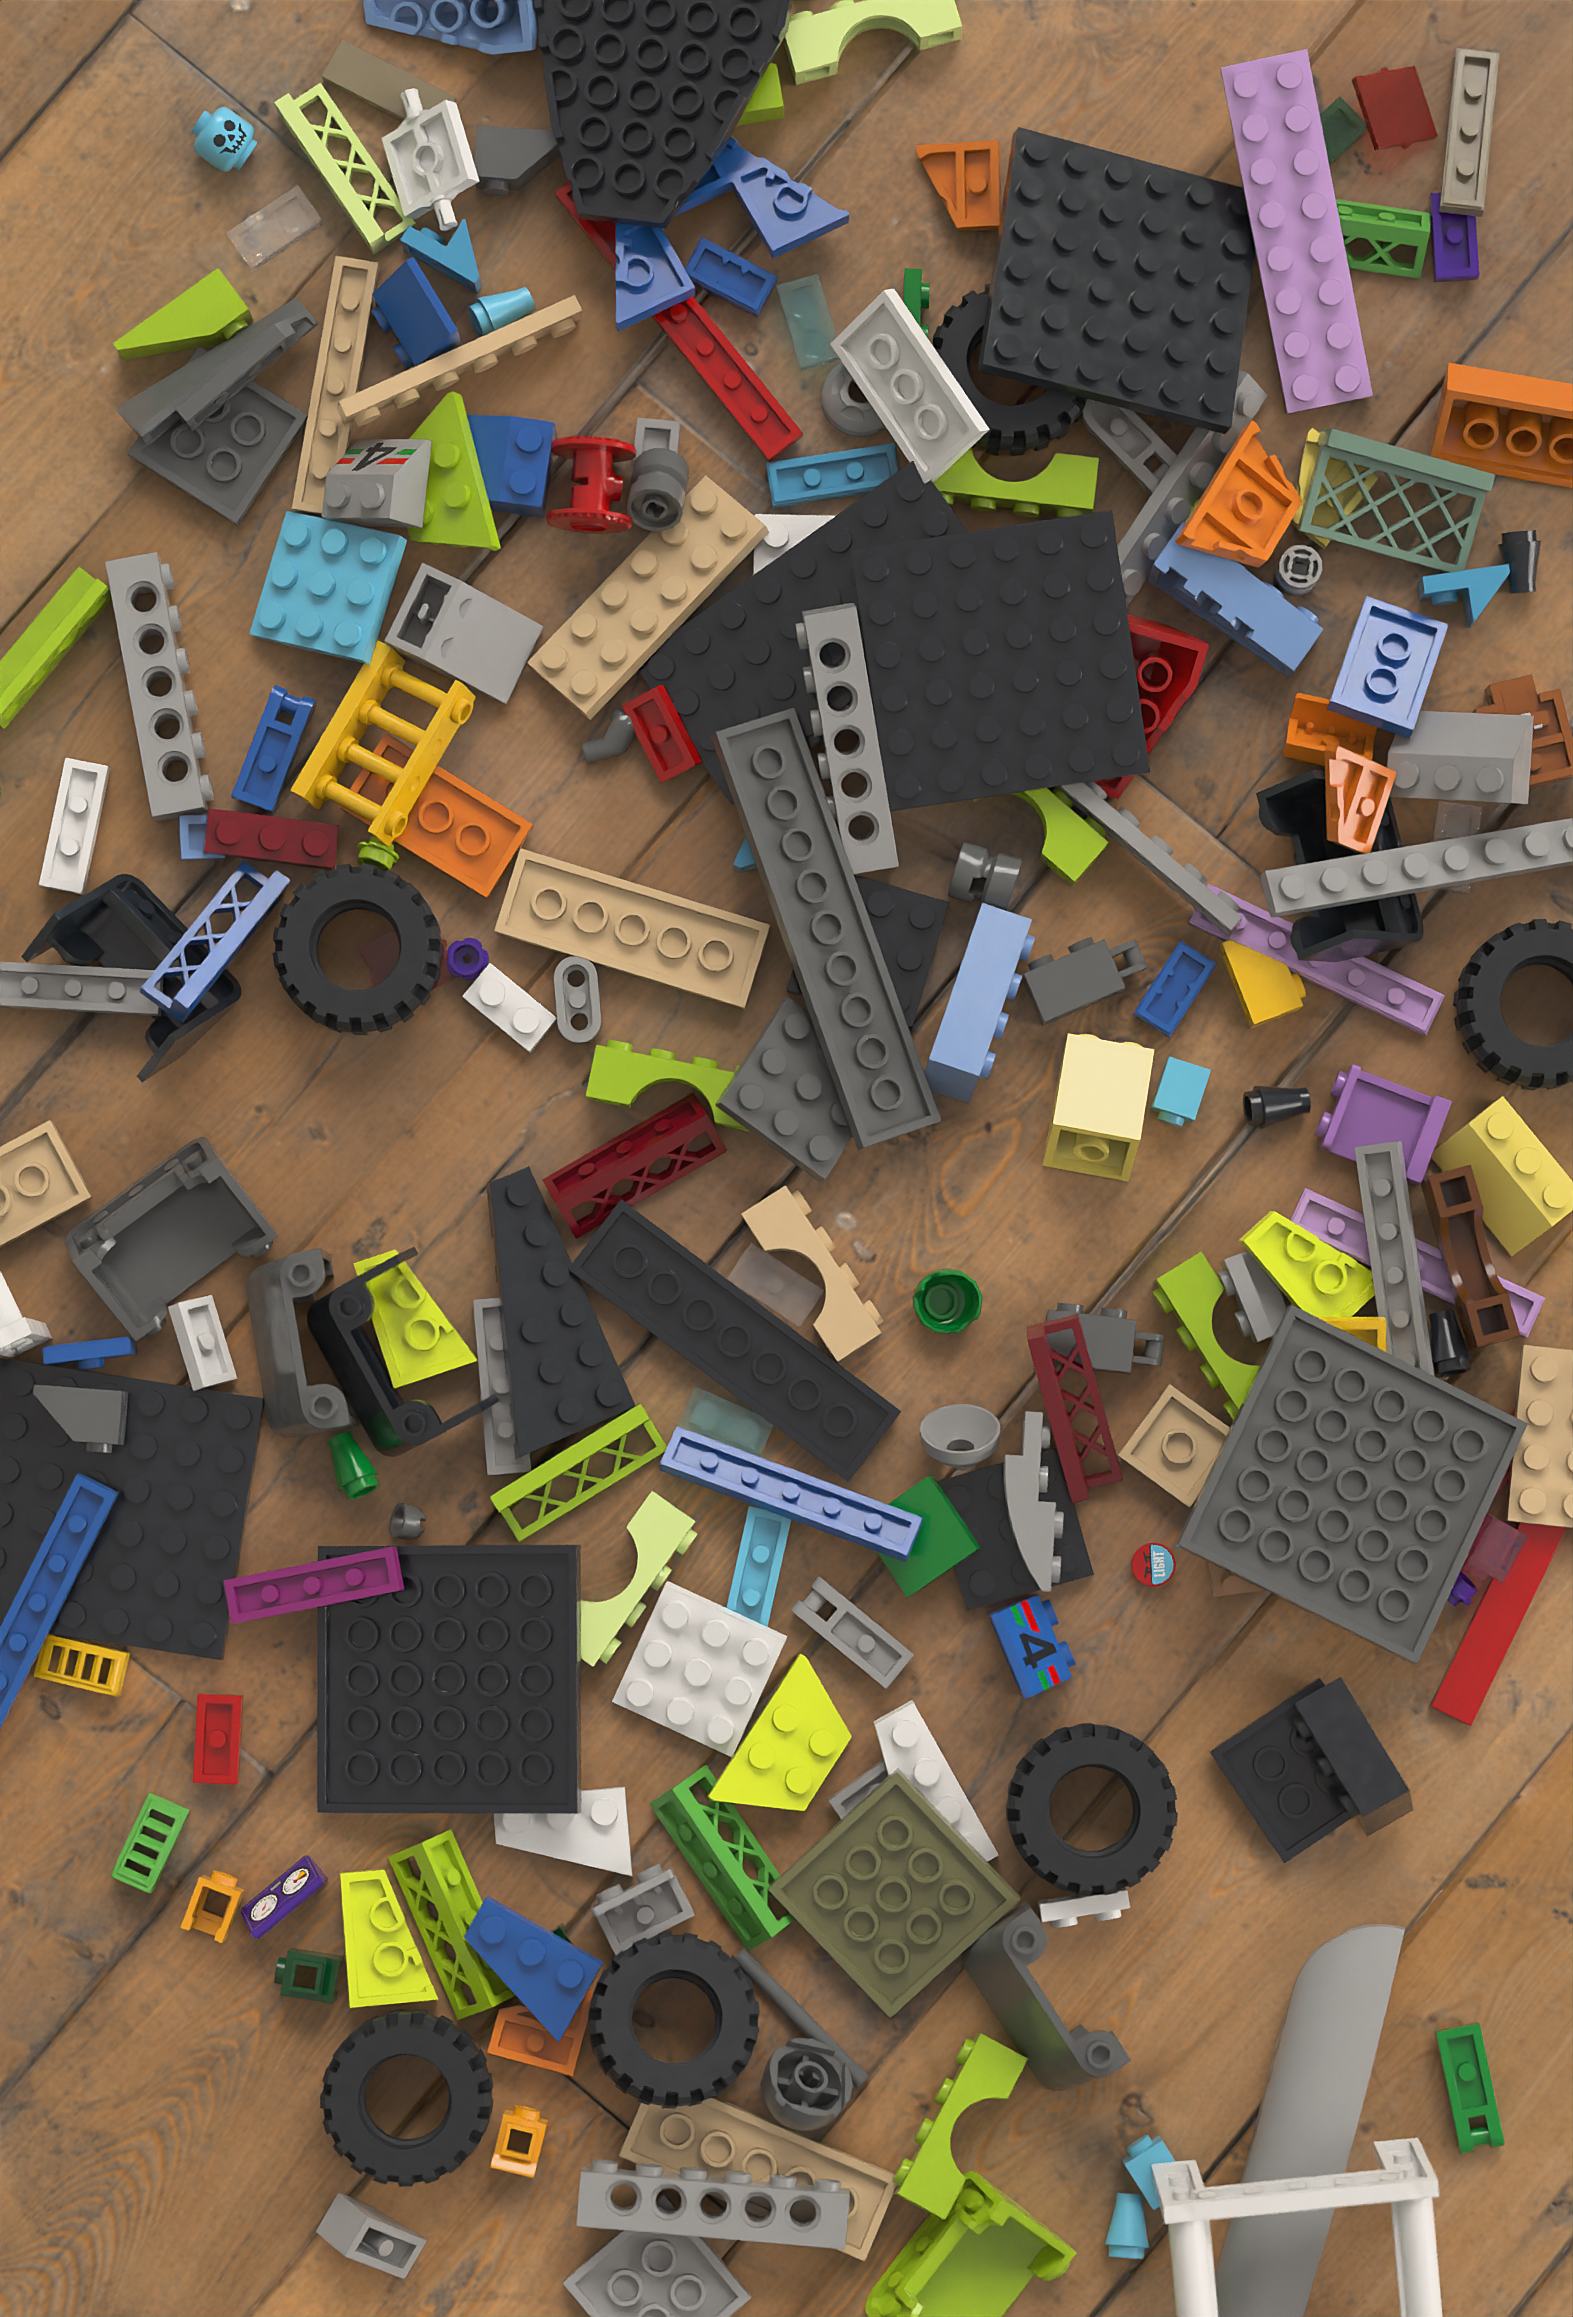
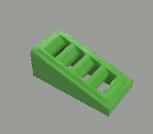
M150 1792L110 1876L147 1893H153L190 1810ZM152 1810L174 1818L175 1821L172 1827L149 1817ZM145 1826L167 1835L165 1842H160L142 1834ZM137 1843L160 1852L157 1859L135 1851ZM132 1860L152 1869L149 1876L128 1868L129 1861Z

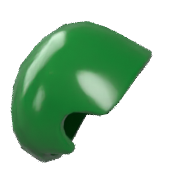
M951 1268L937 1269L928 1273L914 1289L912 1297L913 1310L919 1322L935 1334H957L973 1321L978 1320L981 1314L983 1296L976 1281L964 1272Z

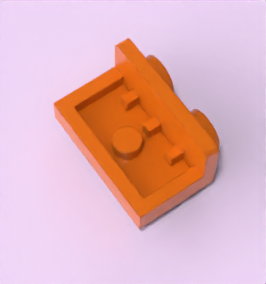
M1303 693L1295 695L1286 727L1282 757L1291 758L1303 764L1313 763L1325 766L1326 744L1340 746L1372 761L1377 727L1327 710L1330 699Z

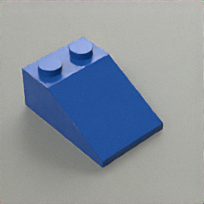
M467 415L491 511L544 518L554 454L551 453V444L557 437L555 423L515 416Z

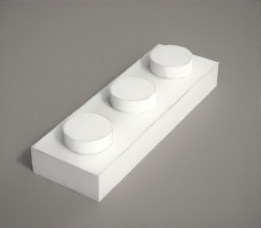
M65 758L39 886L84 895L110 774L109 766Z

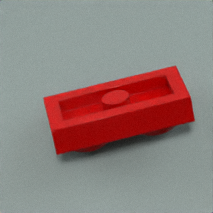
M663 684L622 705L626 715L631 718L634 731L661 783L702 763Z
M197 1694L193 1783L239 1784L243 1695Z

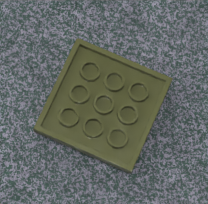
M899 1768L880 1783L772 1882L768 1888L774 1897L889 2018L1020 1900V1896Z

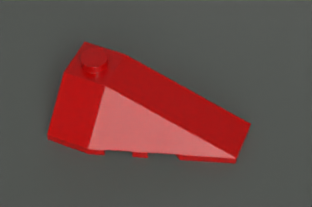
M1127 613L1147 753L1149 755L1163 733L1169 728L1184 703L1196 689L1209 643L1170 625ZM1135 775L1093 782L1102 788L1107 796L1119 799Z

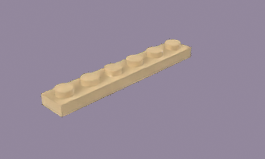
M335 256L292 504L293 512L322 517L326 474L348 451L353 422L345 426L337 409L340 400L358 393L372 314L371 310L374 303L372 293L376 290L380 268L378 262Z
M573 295L340 400L337 410L344 425L346 426L352 422H356L357 426L368 424L381 416L379 410L392 404H395L397 409L410 405L420 398L419 392L434 386L436 391L445 389L459 381V374L472 368L475 373L485 371L499 362L497 357L512 351L515 356L525 353L537 346L536 339L549 333L552 334L553 338L569 333L577 327L575 322L579 320L582 313L578 300Z

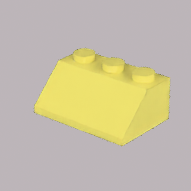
M1503 1096L1491 1103L1434 1149L1431 1160L1441 1172L1471 1165L1483 1205V1223L1511 1257L1573 1210V1181Z

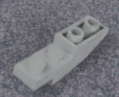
M1025 1411L1023 1412L1021 1456L1003 1455L1005 1502L1010 1527L1018 1551L1029 1574L1040 1591L1051 1592V1583L1060 1582L1061 1556H1053L1054 1538L1062 1539L1063 1512H1056V1502L1038 1501L1039 1493H1047L1048 1467L1040 1466L1041 1448L1049 1449L1051 1425L1050 1422H1043V1412Z

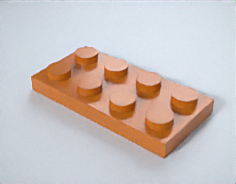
M385 733L373 753L404 769L414 750ZM437 765L410 810L404 831L400 836L394 838L393 842L488 900L534 826L526 819ZM363 768L350 790L382 806L394 783ZM339 805V808L365 825L371 826L373 821Z

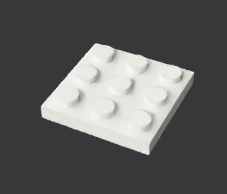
M667 1581L612 1702L732 1757L788 1636Z

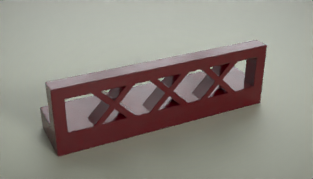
M693 1092L542 1179L577 1239L603 1224L621 1199L632 1207L727 1152V1149ZM706 1131L712 1143L697 1152L687 1151L690 1140ZM661 1157L672 1158L668 1169L659 1174L649 1172L651 1164ZM622 1179L634 1180L630 1191L621 1196L611 1194L613 1186ZM584 1201L596 1202L593 1212L578 1221L575 1220L570 1212L572 1208Z
M1079 1314L1027 1327L1028 1346L1072 1503L1088 1500L1090 1488L1123 1480ZM1073 1329L1076 1344L1068 1357L1051 1348L1047 1334ZM1078 1352L1081 1358L1082 1365L1074 1361V1358L1076 1357ZM1055 1360L1063 1363L1059 1371H1057ZM1069 1367L1086 1377L1087 1384L1079 1397L1062 1389L1060 1381ZM1089 1393L1091 1395L1093 1405L1085 1401ZM1066 1400L1074 1404L1070 1412L1068 1411ZM1080 1408L1097 1417L1098 1425L1090 1438L1073 1429L1072 1420ZM1100 1434L1102 1435L1104 1446L1096 1442ZM1077 1441L1085 1444L1081 1453L1079 1451ZM1091 1448L1108 1457L1110 1471L1086 1476L1083 1461Z

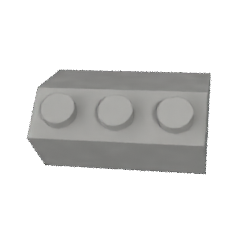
M1419 711L1410 739L1396 734L1389 749L1387 768L1397 772L1389 797L1528 804L1534 716Z

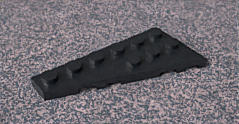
M529 1166L486 1185L491 1236L494 1238L497 1263L495 1274L496 1283H499L501 1301L499 1311L506 1375L509 1377L511 1396L509 1407L511 1420H513L515 1443L513 1445L515 1459L636 1407L580 1279L568 1270L572 1261Z

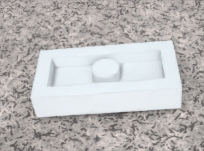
M489 963L462 996L529 1053L533 1051L557 1022V1017L491 963Z
M212 1295L169 1306L168 1309L193 1391L237 1379Z
M1124 1887L1117 1890L1118 1893L1110 1895L1092 1894L1091 1896L1074 1894L1037 1900L1040 1919L1042 1922L1050 1921L1051 1928H1060L1078 1924V1916L1094 1914L1095 1921L1121 1917V1909L1130 1908L1128 1891Z

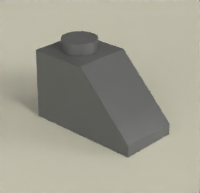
M477 125L474 165L479 182L475 184L476 188H483L484 193L496 196L507 195L509 190L519 191L561 155L553 130Z
M34 1385L33 1394L73 1441L85 1442V1451L112 1453V1444L124 1445L128 1392Z

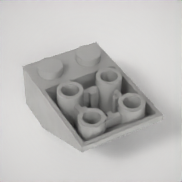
M422 563L391 626L385 643L392 647L400 656L453 681L457 680L466 687L507 705L544 627L463 581Z

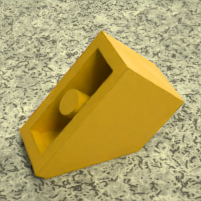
M1232 940L1223 942L1219 946L1220 954L1250 1029L1298 1011L1303 1006L1301 998L1306 997L1303 983L1297 972L1290 973L1287 964Z

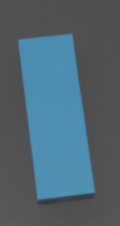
M894 443L766 463L773 508L867 494L899 471Z

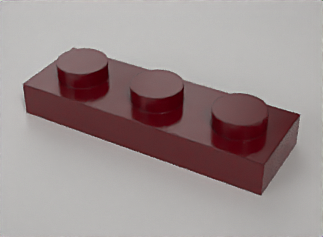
M209 808L206 817L203 853L333 870L335 867L339 825Z

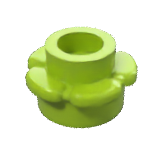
M370 837L368 843L366 841L358 843L357 848L360 850L357 862L360 866L362 864L376 865L378 869L387 871L391 870L392 865H395L399 860V856L393 851L394 845L392 843L388 847L375 837Z

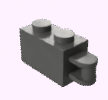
M1092 937L1070 945L1068 947L1069 955L1054 960L1052 954L1030 962L1027 964L1030 971L1023 974L1022 980L1041 1024L1044 1026L1122 993L1125 989L1122 980L1148 967L1136 940L1109 950L1105 939L1094 943ZM1123 954L1128 968L1118 972L1113 958Z
M1058 1303L1057 1310L1049 1309L1047 1311L1046 1322L1079 1314L1094 1370L1129 1374L1131 1373L1132 1363L1161 1366L1165 1335L1136 1332L1137 1320L1127 1319V1311L1101 1308V1315L1099 1316L1083 1314V1305ZM1073 1329L1047 1334L1051 1348L1068 1357L1076 1344ZM1134 1339L1146 1341L1144 1357L1133 1356ZM1078 1352V1354L1074 1358V1361L1082 1365L1081 1358ZM1055 1360L1057 1366L1063 1365V1363Z

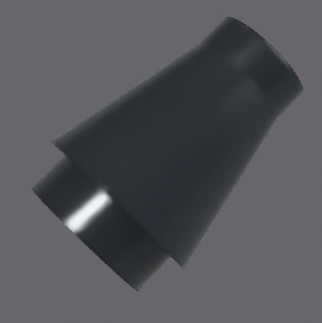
M1536 530L1501 533L1502 544H1498L1503 565L1509 564L1510 573L1507 579L1510 594L1536 592V575L1541 541H1537Z
M1254 1086L1253 1091H1246L1243 1094L1245 1119L1249 1126L1258 1125L1260 1129L1300 1114L1310 1113L1311 1101L1309 1092L1306 1087Z
M1443 1310L1430 1314V1348L1436 1377L1455 1376L1470 1371L1469 1361L1473 1357L1468 1350L1467 1343L1456 1320L1455 1311Z

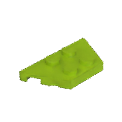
M452 391L446 394L409 438L432 441L422 528L407 527L411 541L420 544H446L451 547L466 548L467 546L496 551L501 549L462 395Z

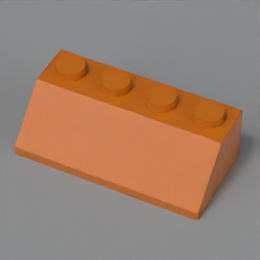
M1448 362L1439 398L1430 456L1495 475L1573 488V384Z

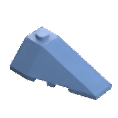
M363 0L366 24L410 35H420L451 45L477 49L488 54L536 49L539 29L533 0Z

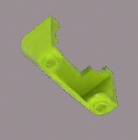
M968 2171L962 2174L966 2181L947 2218L940 2220L929 2214L870 2291L865 2303V2311L869 2317H1002L1034 2275L1043 2281H1051L1062 2276L1068 2269L1070 2261L1076 2255V2252L1069 2244L991 2182L975 2171Z

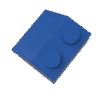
M414 257L406 260L372 293L377 307L371 310V313L383 333L391 330L399 344L394 346L393 349L406 370L462 346L458 329Z

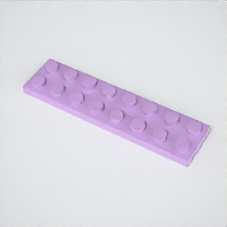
M1307 49L1221 67L1223 87L1286 413L1373 396Z

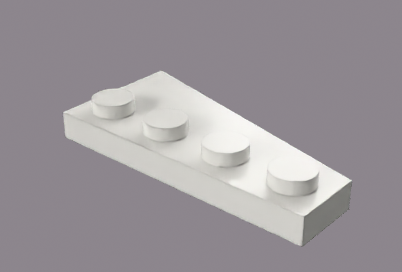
M911 1700L873 1721L888 1776L899 1768L987 1862L997 1857L999 1854L914 1702Z

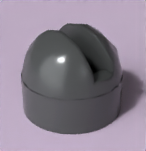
M398 1503L390 1518V1533L392 1537L405 1540H413L419 1537L425 1531V1528L419 1527L421 1521H426L425 1514L414 1505Z

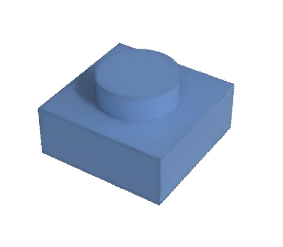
M179 815L180 861L223 860L225 856L203 853L207 815Z

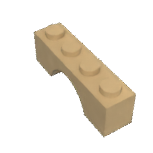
M785 1185L743 1212L741 1216L765 1253L776 1251L797 1253L808 1259L818 1269L824 1281L826 1296L822 1312L813 1324V1327L838 1363L881 1335L878 1325L884 1321L870 1299L862 1303L853 1290L860 1284L848 1265L844 1263L838 1267L829 1253L836 1247L824 1228L821 1226L814 1230L805 1215L812 1212L802 1194L798 1189L790 1193Z

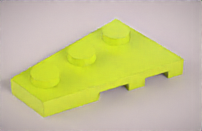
M1275 1211L1267 1213L1238 1240L1293 1306L1315 1317H1352L1375 1295L1372 1271L1357 1263L1355 1259L1345 1253H1341L1319 1240L1317 1236Z
M392 1250L353 1263L357 1276L399 1254V1252ZM406 1262L366 1283L374 1299V1312L371 1319L394 1389L478 1362L471 1349Z
M376 1869L339 1873L349 2007L439 2000L385 1870Z

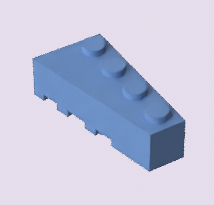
M1182 522L1154 562L1147 582L1290 679L1323 631V628L1317 624L1319 622L1318 617L1302 606H1297V608L1283 598V594L1277 588L1267 582L1260 581L1239 562L1177 544L1175 540L1185 525Z
M982 903L924 1072L931 1091L969 1104L979 1076L988 1079L996 1055L988 1051L992 1037L1001 1039L1009 1014L1001 1012L1005 998L1015 999L1022 975L1014 973L1018 960L1027 962L1035 937L1027 934L1032 919Z

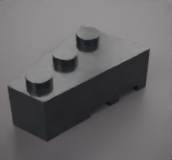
M1341 1677L1295 1703L1297 1715L1299 1716L1293 1720L1296 1729L1305 1743L1312 1740L1320 1753L1315 1759L1328 1781L1335 1779L1342 1794L1338 1795L1341 1804L1351 1819L1357 1818L1367 1837L1413 1811L1409 1788Z

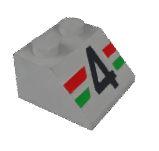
M359 439L326 474L322 518L359 527L422 528L432 441L427 439Z

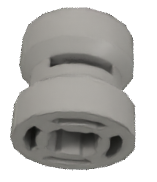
M1295 545L1287 549L1281 556L1275 570V580L1279 588L1292 596H1302L1310 592L1316 585L1322 572V560L1319 554L1313 548L1305 545Z

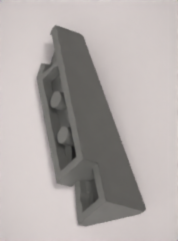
M293 299L119 405L117 411L147 447L180 419L193 431L319 323L298 299Z

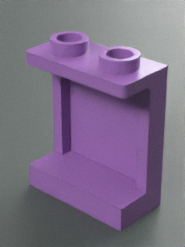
M1354 1064L1348 1068L1347 1073L1339 1071L1330 1093L1331 1096L1337 1097L1331 1114L1323 1112L1315 1132V1136L1321 1138L1318 1149L1357 1164L1354 1147L1402 1141L1407 1183L1413 1186L1421 1184L1452 1101L1437 1095L1430 1097L1362 1071L1360 1066Z

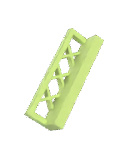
M321 83L295 100L288 93L274 102L279 116L373 255L403 236L408 226L417 227L412 218L404 217L398 196ZM319 98L328 110L325 127L309 124L301 112L302 109ZM333 119L341 130L331 128ZM317 134L323 135L322 141L320 140ZM329 136L349 141L351 151L348 162L333 159L327 150ZM356 154H358L364 165L355 163ZM341 169L347 170L346 175L343 174ZM353 171L372 175L375 180L372 197L356 193L350 184ZM380 188L388 200L379 198ZM364 203H365V204H370V210H369V211H368V209L366 208V206L364 205ZM376 207L395 209L402 222L386 233H383L374 219Z

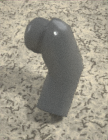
M623 708L611 713V723L604 737L582 743L587 764L616 757L627 751L635 731L631 718L626 715Z

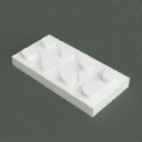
M895 289L884 290L830 343L909 462L914 461L924 484L930 480L935 482L990 430Z

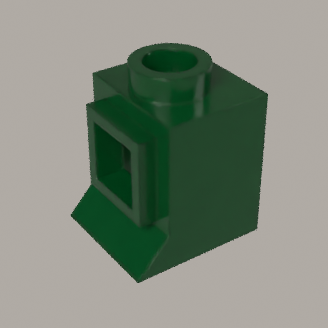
M290 1948L287 1951L286 1958H278L274 1984L282 1985L280 1994L282 1996L320 2001L332 2005L337 2000L338 1991H335L339 1967L343 1964L344 1956ZM297 1964L318 1968L315 1987L294 1984Z

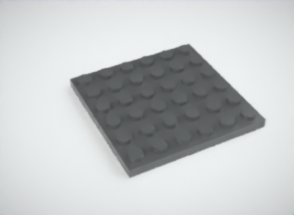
M1290 1305L1283 1315L1175 1546L1411 1664H1417L1528 1423Z

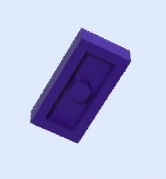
M1431 193L1429 196L1434 282L1477 280L1479 277L1476 216L1438 212L1440 193Z

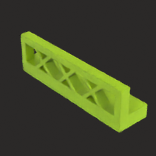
M80 566L0 660V726L3 729L8 726L112 600L111 591L108 586L98 578L94 579Z
M639 1404L496 1492L490 1498L497 1510L502 1513L517 1540L521 1542L666 1451L667 1445L643 1406ZM641 1425H644L657 1446L642 1456L623 1452L627 1434ZM621 1438L618 1451L606 1448ZM599 1451L617 1455L613 1474L605 1479L586 1475L590 1457ZM622 1457L634 1459V1461L619 1470ZM584 1461L581 1474L569 1471ZM561 1475L579 1478L576 1496L568 1502L549 1499L552 1482ZM585 1480L597 1483L582 1492ZM546 1485L543 1497L531 1494ZM523 1498L541 1501L542 1505L538 1520L522 1529L509 1507ZM547 1503L560 1506L545 1515Z
M452 1830L442 1832L419 1844L388 1856L457 2019L460 2020L490 2009L515 1996L514 1992L464 1938L483 1902ZM415 1857L421 1871L420 1880L413 1876L406 1860L407 1858ZM428 1900L433 1902L439 1913L438 1921L429 1914L426 1907ZM445 1941L452 1944L456 1953L455 1961L447 1956L444 1949ZM463 1982L470 1986L476 2003L468 2005L461 1988Z

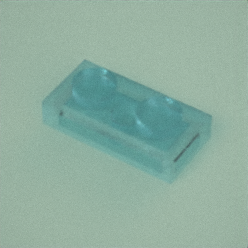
M819 274L777 285L778 296L800 370L804 371L839 361L840 358L830 345L837 335Z
M694 1387L678 1427L760 1457L774 1425L760 1414L698 1387Z

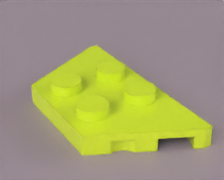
M798 1654L707 1796L711 1801L803 1812L831 1771L852 1736L804 1655Z

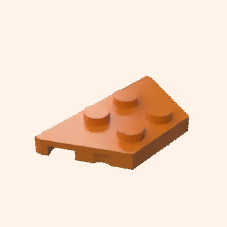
M1253 420L1241 430L1175 542L1184 547L1259 568L1268 561L1301 505L1302 500L1293 484L1286 479L1283 467L1276 455L1267 456L1256 437L1261 430Z

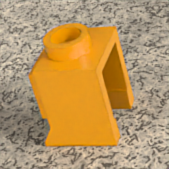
M213 1870L211 1877L207 1875L200 1876L180 1928L188 1931L195 1928L214 1935V1940L223 1943L226 1941L245 1891L242 1888L236 1887L238 1879ZM210 1889L230 1896L223 1916L203 1909Z
M515 2105L514 2111L505 2110L490 2168L534 2178L548 2125L547 2119L540 2118V2110L521 2105ZM511 2128L533 2134L528 2154L507 2149Z

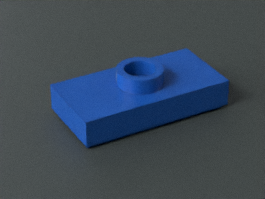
M703 237L700 238L684 268L695 286L757 318L778 281V276Z
M1180 940L1132 1015L1170 1038L1217 963Z
M128 1336L44 1346L45 1349H42L44 1364L60 1365L78 1362L79 1370L105 1367L104 1359L137 1355L136 1341Z

